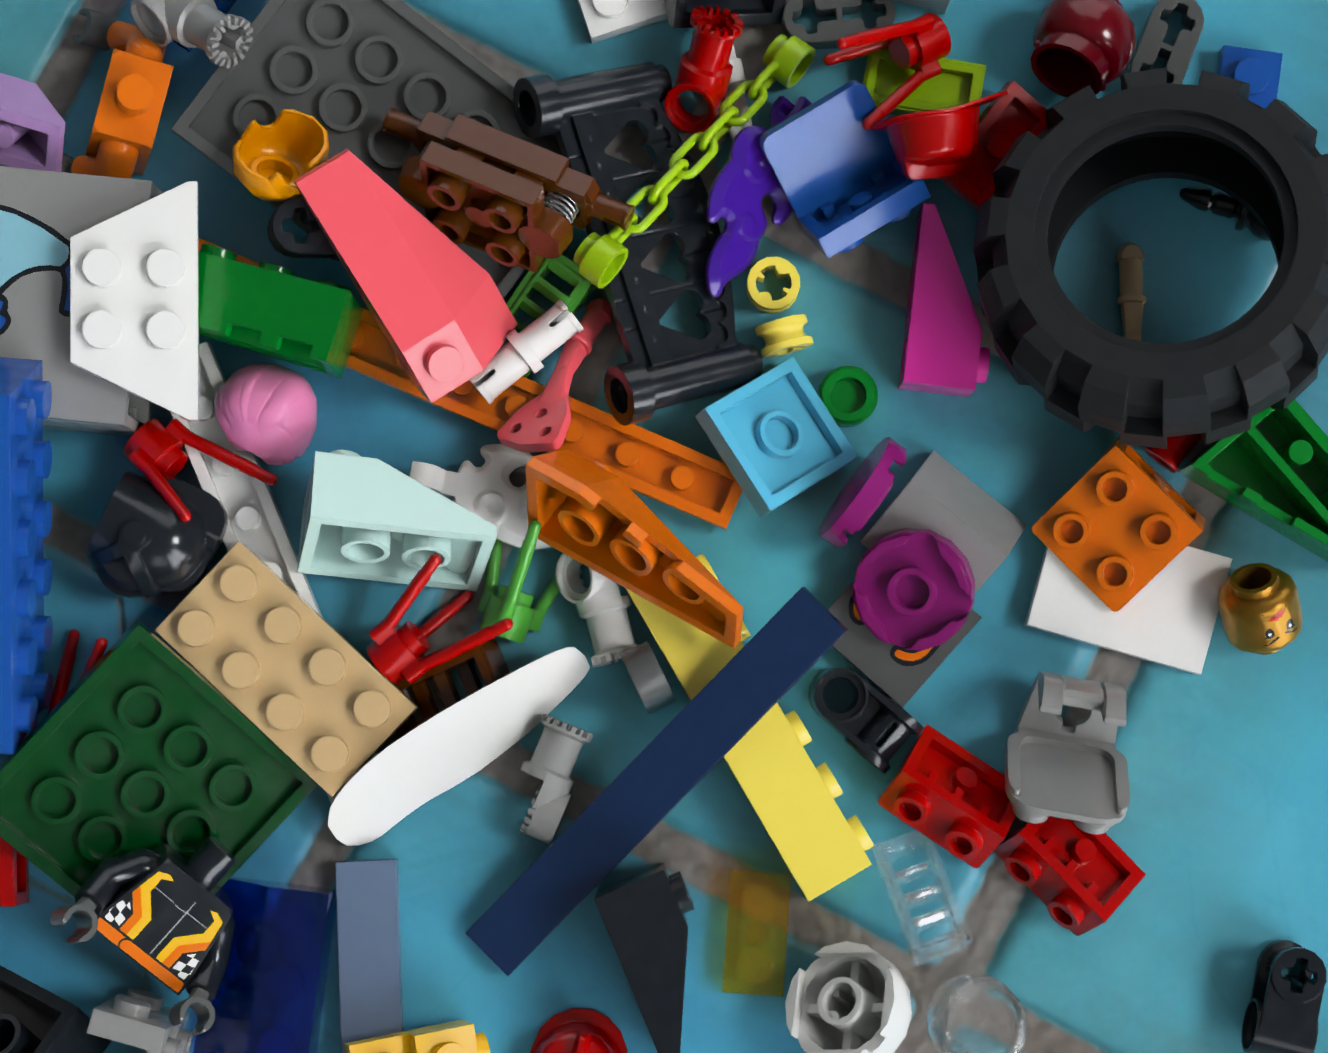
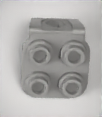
M1039 671L1022 707L1015 733L1009 735L1004 751L1005 792L1013 806L1014 814L1019 819L1035 824L1045 822L1049 816L1073 820L1080 830L1089 834L1099 835L1106 833L1110 827H1113L1125 818L1130 803L1128 764L1125 756L1115 749L1118 726H1126V691L1123 685ZM1063 705L1090 709L1087 716L1076 720L1074 727L1062 725L1063 718L1060 715Z

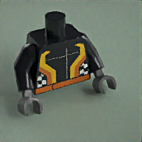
M210 836L189 860H186L165 843L158 845L153 850L141 848L105 859L75 894L76 904L61 906L55 909L50 916V923L52 927L62 926L73 915L76 919L77 927L74 934L67 939L68 944L88 941L97 931L178 996L186 988L189 997L171 1008L169 1012L170 1023L173 1026L181 1024L186 1016L187 1008H192L197 1014L198 1019L192 1036L202 1034L208 1031L214 1024L215 1009L210 1001L216 997L228 967L236 924L232 916L233 907L229 895L217 883L237 862V858L221 842Z

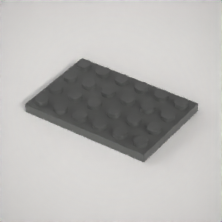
M269 0L250 25L253 28V33L249 35L253 37L252 42L245 43L249 47L248 52L245 50L242 52L245 58L243 60L237 58L238 64L235 66L231 64L230 68L218 66L171 128L174 134L240 182L234 175L232 149L236 142L241 139L249 123L252 120H256L260 125H269L275 122L283 109L297 110L315 117L328 131V159L347 148L425 218V208L411 202L399 189L398 178L406 159L410 156H419L420 152L414 147V143L382 131L383 120L390 108H395L397 111L423 120L428 111L453 121L458 114H461L562 155L555 134L529 138L522 132L515 116L513 105L514 87L401 0ZM264 200L266 203H268V204H269L270 206H272L274 209H278L282 204H284L285 202H287V201H277V202H274V201ZM294 212V216L290 221L307 234L311 233L312 226L303 224L300 214ZM464 243L456 244L490 274L503 298L525 270L520 266L508 267L492 259L488 253Z

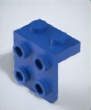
M856 80L844 84L764 132L759 140L760 148L804 234L827 258L837 253L853 250L863 242L865 236L887 223L897 222L908 217L918 204L931 197L924 180L912 181L905 177L900 164L896 160L887 132L874 131L873 129L865 130L862 128V121L874 111L876 106L866 86Z

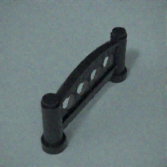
M645 62L555 80L547 74L520 78L515 84L513 105L515 116L522 132L529 138L555 134L562 156L569 158V168L595 178L604 195L626 203L645 180L657 183L670 169L669 160L671 156L683 144L682 139L661 106L662 100L666 99L668 92L672 88L670 73L662 64L655 65L653 62ZM626 124H634L641 129L644 135L642 148L651 157L649 169H642L605 154V148ZM689 152L681 158L688 160V170L695 165ZM700 174L691 179H682L667 195L668 225L663 226L653 222L643 232L631 233L622 243L629 250L627 260L616 277L604 287L628 360L626 363L614 365L607 369L604 377V392L611 414L618 423L624 426L649 420L653 416L654 411L738 389L763 373V362L758 349L752 344L745 345L737 341L731 280L726 283L719 297H712L708 293L706 264L709 253L720 236L721 231L718 221L716 223L707 221L706 209L709 195ZM638 216L637 224H639L644 218ZM594 217L585 229L587 235L596 232L602 237L608 234L615 225ZM664 236L672 237L679 244L680 254L678 260L685 265L688 273L685 282L675 281L641 266L642 261ZM681 293L691 294L698 303L696 316L702 320L706 328L703 339H697L660 325L659 320Z

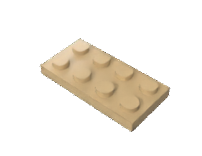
M240 541L234 545L155 629L166 642L331 797H335L341 791L344 785L418 708Z

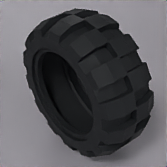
M1167 68L1120 74L1121 91L1097 99L1089 85L1045 110L1047 127L1037 136L1029 131L1017 136L993 171L995 190L992 197L979 206L973 247L978 275L977 288L982 313L986 316L991 329L995 350L1018 385L1032 386L1043 396L1045 410L1082 432L1092 430L1095 424L1120 432V444L1167 449V437L1200 433L1202 441L1205 444H1209L1251 430V418L1268 407L1284 410L1317 379L1319 364L1328 352V154L1321 155L1315 147L1317 130L1285 102L1274 99L1264 109L1249 101L1250 83L1202 70L1198 85L1167 83ZM1159 178L1197 181L1232 196L1257 218L1272 243L1278 268L1267 290L1248 312L1227 327L1198 339L1178 343H1148L1131 340L1103 329L1089 320L1070 302L1053 273L1056 257L1066 234L1082 213L1097 200L1114 190L1135 182Z

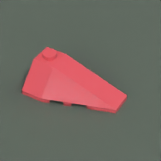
M347 148L295 179V185L412 384L433 403L484 371L506 341L505 336L514 330L517 325L515 318L490 274Z

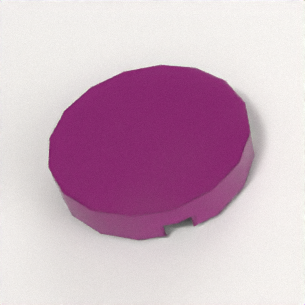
M890 437L884 438L863 460L841 490L826 514L818 535L834 547H844L848 541L844 530L853 535L857 530L860 531L894 484L892 481L896 475L889 471L893 461L899 466L904 465L907 460V449Z
M905 528L884 535L863 554L855 573L853 601L860 620L877 639L889 645L893 643L899 647H907L906 650L922 651L944 644L963 627L974 605L975 578L967 557L951 540L931 530Z

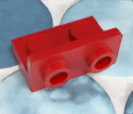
M928 724L916 737L896 776L878 799V804L973 868H979L1001 844L1016 817L1012 810L1013 806L1005 792V775Z
M1049 816L1043 823L1024 822L1015 833L1005 838L994 850L1005 862L1008 873L1019 883L1027 885L1047 906L1053 920L1060 926L1069 929L1076 936H1080L1105 923L1146 875L1106 833L1099 835L1089 834L1080 830L1073 820Z

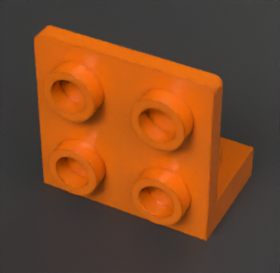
M1119 436L1102 453L1099 461L1033 524L1032 532L1113 612H1118L1203 532L1206 519L1131 445L1120 444Z

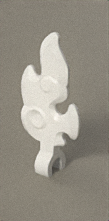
M502 444L485 445L480 449V454L485 460L482 467H475L467 460L461 464L458 473L446 471L433 464L412 461L409 477L444 497L452 499L453 502L497 526V540L521 548L528 530L526 483L520 488L513 486L509 481V476L514 470L526 467L527 462L532 457L530 453L505 447ZM537 539L535 550L551 547Z

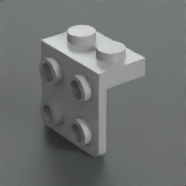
M129 988L127 995L118 994L95 1007L87 1029L88 1034L147 1050L146 1053H189L193 1039L192 1032L185 1030L189 1013L186 1012V1016L181 1024L173 1026L169 1020L171 1008L162 1005L164 997L157 993L137 988Z

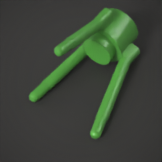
M533 520L530 522L509 585L500 584L498 592L497 585L503 545L502 541L496 539L487 563L484 590L477 607V611L483 613L478 628L483 629L505 618H509L513 622L512 628L498 636L524 644L529 630L540 631L546 612L560 592L556 582V574L534 608L531 607L534 596L521 591L541 530V523L539 521Z

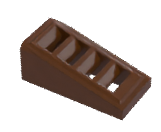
M494 639L427 671L413 684H410L405 678L398 684H394L403 693L404 690L413 689L425 718L416 722L412 714L395 732L397 738H401L420 724L440 713L427 684L428 680L434 679L444 706L448 708L461 700L450 671L457 669L467 696L483 688L474 667V661L478 666L485 686L510 674L497 641Z

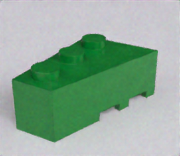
M209 244L201 245L200 252L198 251L199 335L342 379L363 314V309L352 295L351 289L327 280L317 279V282L296 277L293 271L268 262L260 261L258 267L235 261L237 255L228 250Z
M1295 399L1284 410L1268 407L1251 418V430L1210 443L1178 471L1179 474L1328 562V436Z

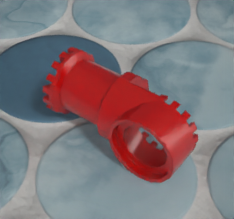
M698 6L697 9L694 8L692 10L690 24L694 31L689 51L682 54L675 85L668 92L664 107L665 113L673 126L682 132L691 134L704 132L718 117L719 107L726 98L733 70L729 58L734 39L741 36L744 26L742 19L737 18L738 14L735 12L730 14L731 10L727 8L723 13L720 12V6H716L715 11H713L712 6H707V9L703 6ZM691 90L701 94L707 102L708 113L697 116L687 112L680 101L681 92Z

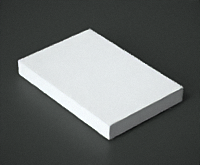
M1046 546L1024 626L1200 675L1219 611L1217 602L1219 588L1228 577L1232 558L1187 546L1121 610L1113 612Z

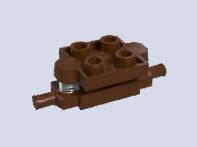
M390 108L385 115L382 131L414 143V147L420 152L419 156H410L406 159L398 178L400 192L411 202L425 208L426 218L455 244L464 243L486 252L492 259L508 267L520 266L536 273L545 257L558 258L573 240V226L584 231L586 226L595 217L620 227L622 230H626L633 219L634 205H629L604 195L595 178L569 168V158L461 114H458L453 121L428 111L423 120L397 111L395 108Z

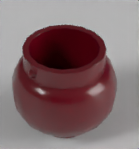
M1053 0L1042 11L1034 30L1033 46L1035 49L1031 55L1030 62L1032 71L1038 80L1049 90L1063 97H1069L1089 85L1094 94L1097 95L1099 91H1105L1106 85L1116 80L1126 69L1136 46L1134 24L1118 0Z

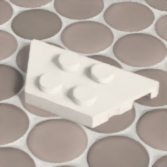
M187 181L70 237V362L72 365L98 378H103L143 400L146 399L177 414L188 422H199L197 181Z

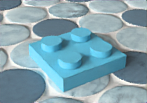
M794 357L707 406L695 416L760 518L858 458Z

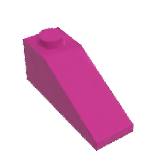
M923 203L917 215L898 389L969 397L976 390V382L986 383L990 362V348L980 347L982 328L935 204Z

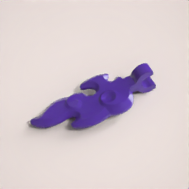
M779 96L770 110L771 128L812 103L807 98L800 96L796 105H794L786 97ZM747 126L735 136L730 148L729 160L716 176L709 192L706 209L707 221L716 223L722 217L725 223L722 233L709 253L706 264V285L708 293L712 297H719L726 283L742 273L753 261L758 249L759 240L764 235L767 227V219L761 204L762 198L767 194L772 198V224L781 225L792 213V209L760 148V137L764 132L768 131L760 126Z

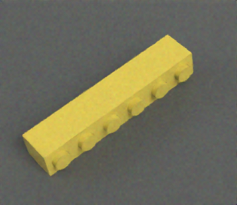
M703 553L696 556V558L705 566V568L718 580L716 574L714 573L712 567L710 566L709 562L707 561ZM625 588L690 701L744 647L742 641L751 637L742 620L741 640L735 648H732ZM776 703L723 758L804 897L809 902L872 865L865 851L872 848L874 844L856 815L847 820L843 816L834 800L843 792L827 764L824 762L815 767L803 746L810 743L812 739L796 711L792 710L784 715L780 706Z

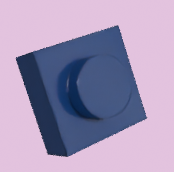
M1224 45L1219 51L1216 74L1250 83L1249 101L1265 109L1274 99H1277L1283 53Z

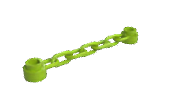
M780 34L766 50L762 63L767 67L755 80H746L739 84L720 105V116L705 132L691 135L671 156L669 160L670 169L655 185L641 188L626 203L636 207L645 196L649 195L648 203L651 206H655L652 211L639 224H637L638 216L634 213L633 219L626 230L615 226L608 234L602 237L593 232L583 240L573 257V262L580 266L579 274L599 289L607 286L616 277L627 260L629 250L622 243L631 233L643 232L657 219L668 205L667 195L682 179L694 178L706 167L718 152V141L732 126H742L754 116L765 104L768 98L767 89L775 81H778L788 89L795 86L811 66L816 50L795 35L788 38L786 35ZM749 89L748 97L755 101L738 117L739 110L736 106L732 105ZM699 141L698 148L705 154L688 170V160L681 158Z

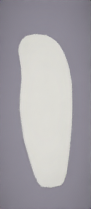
M565 647L551 652L474 692L390 744L364 765L335 797L328 815V827L335 838L346 846H359L372 842L384 835L394 825L424 803L482 770L527 735L540 723L543 714L548 715L581 682L590 669L585 655L575 647Z

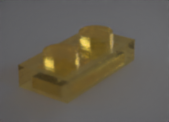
M730 869L722 992L783 997L791 873Z

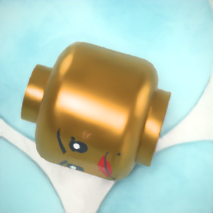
M1250 563L1236 569L1219 588L1217 602L1223 629L1230 644L1239 650L1261 655L1273 654L1292 643L1301 632L1303 615L1297 586L1292 577L1281 569L1265 563Z

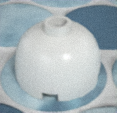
M844 941L824 946L814 953L820 958L811 963L806 971L799 968L791 980L785 1000L786 1025L791 1036L798 1039L801 1048L804 1049L803 1051L806 1053H895L907 1035L912 1017L910 990L900 971L894 964L865 944Z

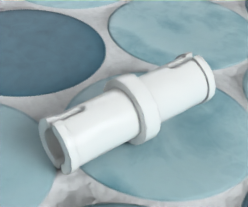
M559 299L555 302V305L520 333L514 329L505 337L508 342L498 350L485 370L471 378L470 381L490 405L494 401L493 399L531 370L536 374L544 367L541 362L577 332L580 333L584 328L574 314L568 311L565 303Z

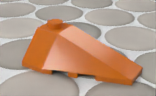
M569 449L531 457L526 464L528 527L533 520L541 523L539 540L732 648L737 646L741 640L743 606L620 477L613 474L604 463L595 459L587 460Z

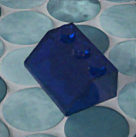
M231 877L221 887L229 895L233 907L232 916L236 923L229 963L217 995L210 1001L215 1009L214 1024L208 1031L196 1035L194 1053H317L337 901L336 889Z

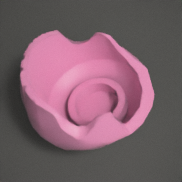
M251 364L235 371L217 390L214 399L215 414L228 440L238 451H249L260 457L267 465L289 464L306 452L317 426L318 403L312 386L298 372L276 364Z

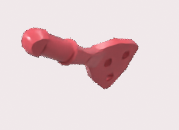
M597 298L587 304L585 313L579 321L584 329L565 342L556 367L543 393L519 408L498 430L497 437L503 446L529 453L554 451L563 445L572 420L568 394L573 374L585 356L591 353L592 345L606 323L610 324L612 321V310L609 301Z

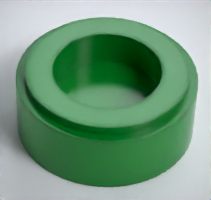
M841 366L830 371L822 380L817 393L836 424L840 427H854L865 422L875 410L878 401V390L875 381L866 371L855 366Z

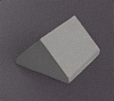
M933 450L860 542L870 549L884 535L905 528L931 530L951 540L967 557L975 578L976 593L1007 558L1027 525Z

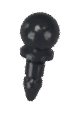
M1185 187L1180 190V197L1198 210L1205 212L1210 210L1213 214L1226 218L1235 217L1237 219L1235 224L1236 230L1241 231L1248 227L1249 231L1258 239L1270 241L1257 218L1244 205L1223 191L1214 192L1212 188Z

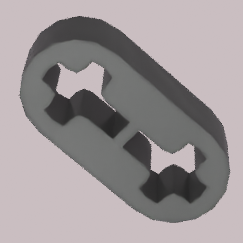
M789 0L784 9L782 28L784 35L788 38L795 35L815 50L838 48L836 45L838 38L871 30L865 28L862 19H843V15L859 13L861 3L871 2L872 10L874 12H883L884 15L877 18L874 28H871L875 29L893 24L895 5L893 0ZM812 7L816 17L834 16V20L819 22L816 33L813 34L806 33L803 24H794L793 20L801 17L802 8Z
M1195 0L1158 1L1146 20L1126 73L1149 70L1156 61L1157 56L1166 59L1163 68H1167V81L1171 84H1182L1204 24L1202 9ZM1173 11H1178L1183 14L1181 24L1188 27L1189 30L1182 29L1173 40L1172 45L1163 42L1168 30V23L1160 20V17L1168 18Z
M648 641L620 654L648 714L676 702Z

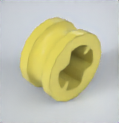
M778 256L766 257L758 261L750 269L746 283L747 296L751 304L759 311L768 314L781 313L789 309L796 301L800 289V276L796 267L788 260ZM774 270L778 279H788L790 289L785 287L782 289L781 295L784 296L783 298L772 300L769 292L759 293L756 281L764 282L765 276L762 273Z
M806 314L783 317L756 327V336L762 337L765 341V347L761 349L762 358L783 356L812 346L814 344L812 336L806 335L803 331L804 325L808 323Z

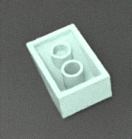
M334 450L329 453L315 451L302 508L297 573L410 584L432 554H438L441 557V562L425 586L477 592L497 538V526L378 458L361 457L359 454L349 450Z

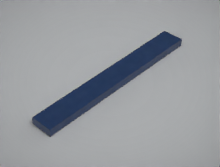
M802 587L469 928L466 934L509 976L848 629L805 587Z

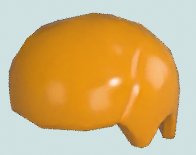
M283 109L275 122L269 125H260L256 120H252L242 134L241 139L236 142L232 149L234 175L254 196L262 200L277 202L302 198L294 180L328 160V131L315 117L294 109Z

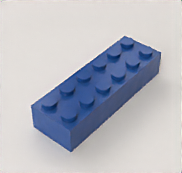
M0 357V754L13 755L26 734L32 733L36 727L37 717L42 709L49 708L53 695L52 673L44 672V653L49 652L53 637L52 617L44 616V595L47 596L51 589L53 566L51 559L44 558L43 537L49 536L52 526L51 501L43 500V478H48L52 465L50 441H43V419H47L50 414L52 388L49 381H43L42 360Z

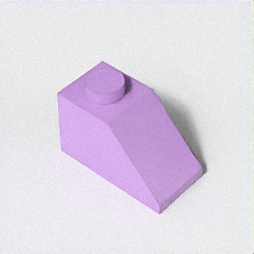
M0 73V164L8 167L61 172L66 122L36 83Z

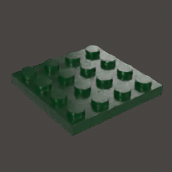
M137 619L33 729L32 733L19 744L13 755L10 754L0 764V837L75 897L78 890L105 859L141 848L153 850L158 845L165 843L186 860H189L211 836L227 847L237 858V862L217 883L218 886L222 887L318 784L219 690Z

